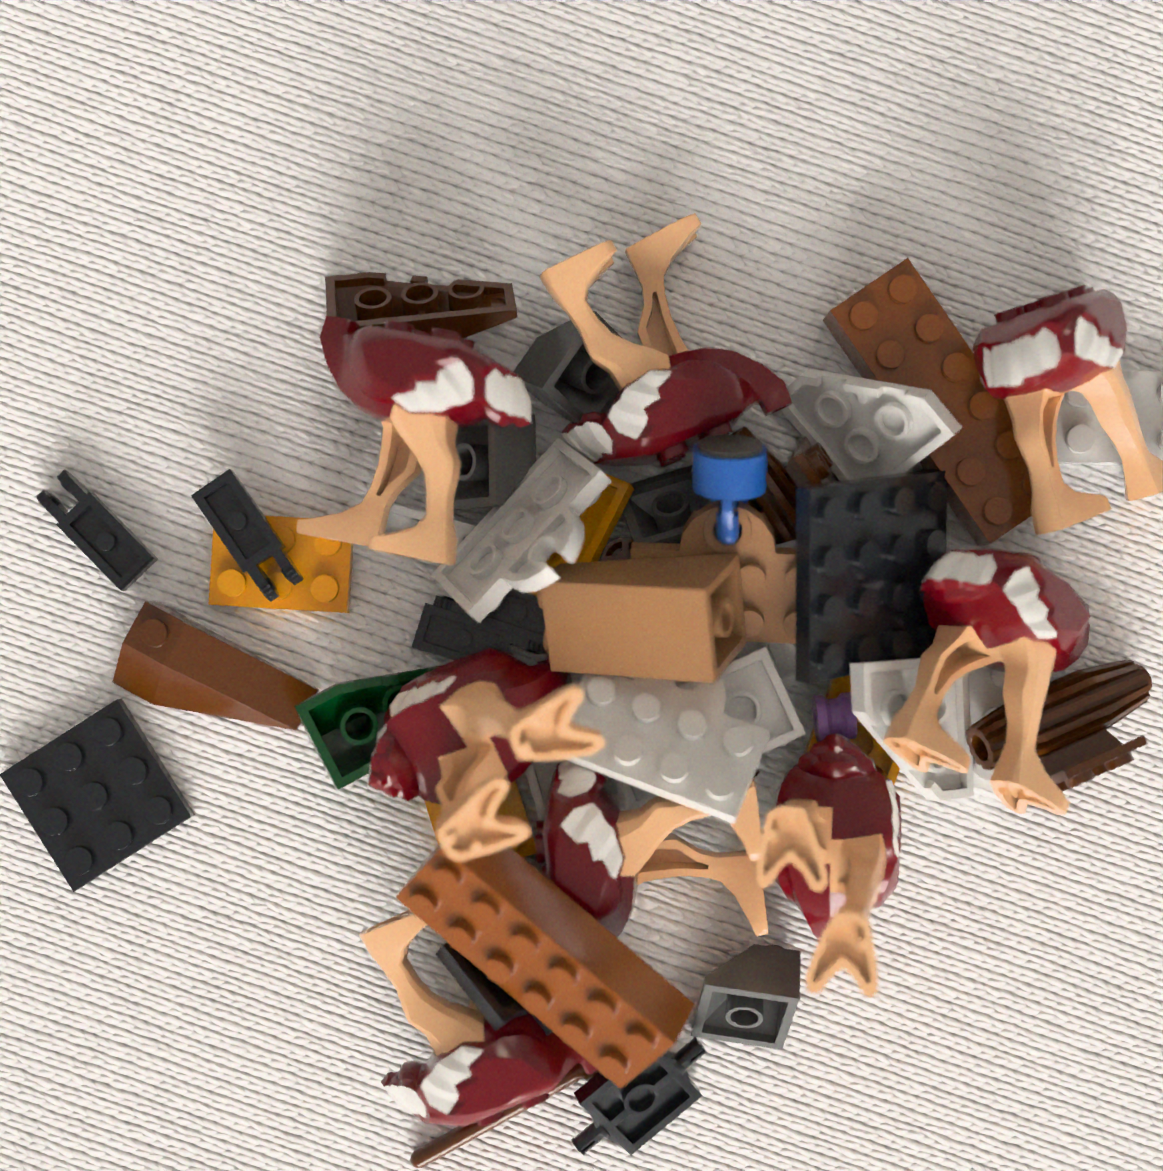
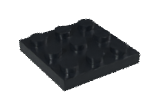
M122 698L116 699L0 774V777L73 892L195 815Z

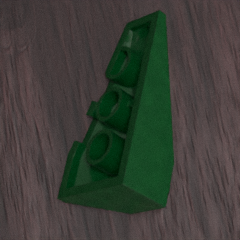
M440 666L336 683L294 705L319 759L338 790L369 774V765L372 753L376 747L377 734L383 728L385 713L399 694L402 686Z

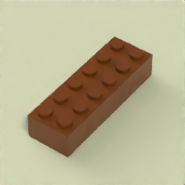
M906 258L831 309L824 317L823 322L862 378L932 390L962 426L953 437L922 459L920 463L925 470L937 469L946 471L944 477L947 481V503L976 545L983 546L993 543L1031 517L1032 489L1029 470L1015 441L1012 419L1004 399L993 398L985 389L975 366L974 353L909 258Z
M440 843L421 863L395 897L620 1089L676 1044L695 1006L689 998L509 846L481 856L457 861L445 852Z

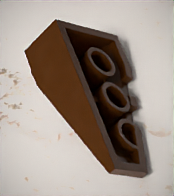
M377 272L325 277L327 316L350 319L359 323L360 329L365 326L384 328L385 320H393L415 326V330L431 334L432 328H439L460 333L461 338H467L517 318L512 283L457 279L449 286L429 284L428 277L413 275L410 283L387 281L386 273Z
M145 601L122 642L112 682L152 705L291 730H298L302 723L294 705L317 694L320 690L157 601Z

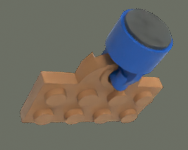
M725 434L705 437L693 446L692 490L700 496L710 498L711 503L698 511L694 510L684 525L680 544L632 542L631 559L738 553L746 642L796 644V548L776 547L774 529L764 511L760 513L748 505V499L761 496L766 491L767 447L760 440L744 435Z

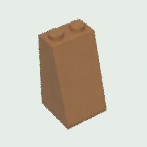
M738 553L580 562L573 564L564 563L557 565L553 569L560 578L537 592L538 604L543 609L545 622L543 645L545 651L549 653L551 671L715 683L747 643Z

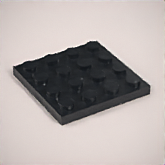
M927 469L796 487V681L813 684L849 676L850 663L921 658V655L933 644L936 631L929 624L924 607V591L920 589L930 568L941 554L946 552L948 499L947 481L944 477L946 471Z

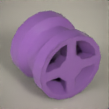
M851 692L840 693L837 698L827 699L824 695L812 696V717L817 742L835 733L849 739H856L857 719L852 713Z

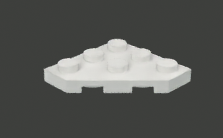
M810 368L787 387L792 404L781 410L803 437H807L812 446L817 442L823 446L833 462V466L830 469L840 481L905 473L962 428L932 390Z
M921 658L850 663L852 713L927 800L933 801L974 797L973 757L966 741V730L971 726L969 674L966 673L954 681L946 692L937 712L942 729L969 755L971 763L968 773L958 772L931 762L929 770L925 773L909 765L883 742L892 718L904 706L915 687Z

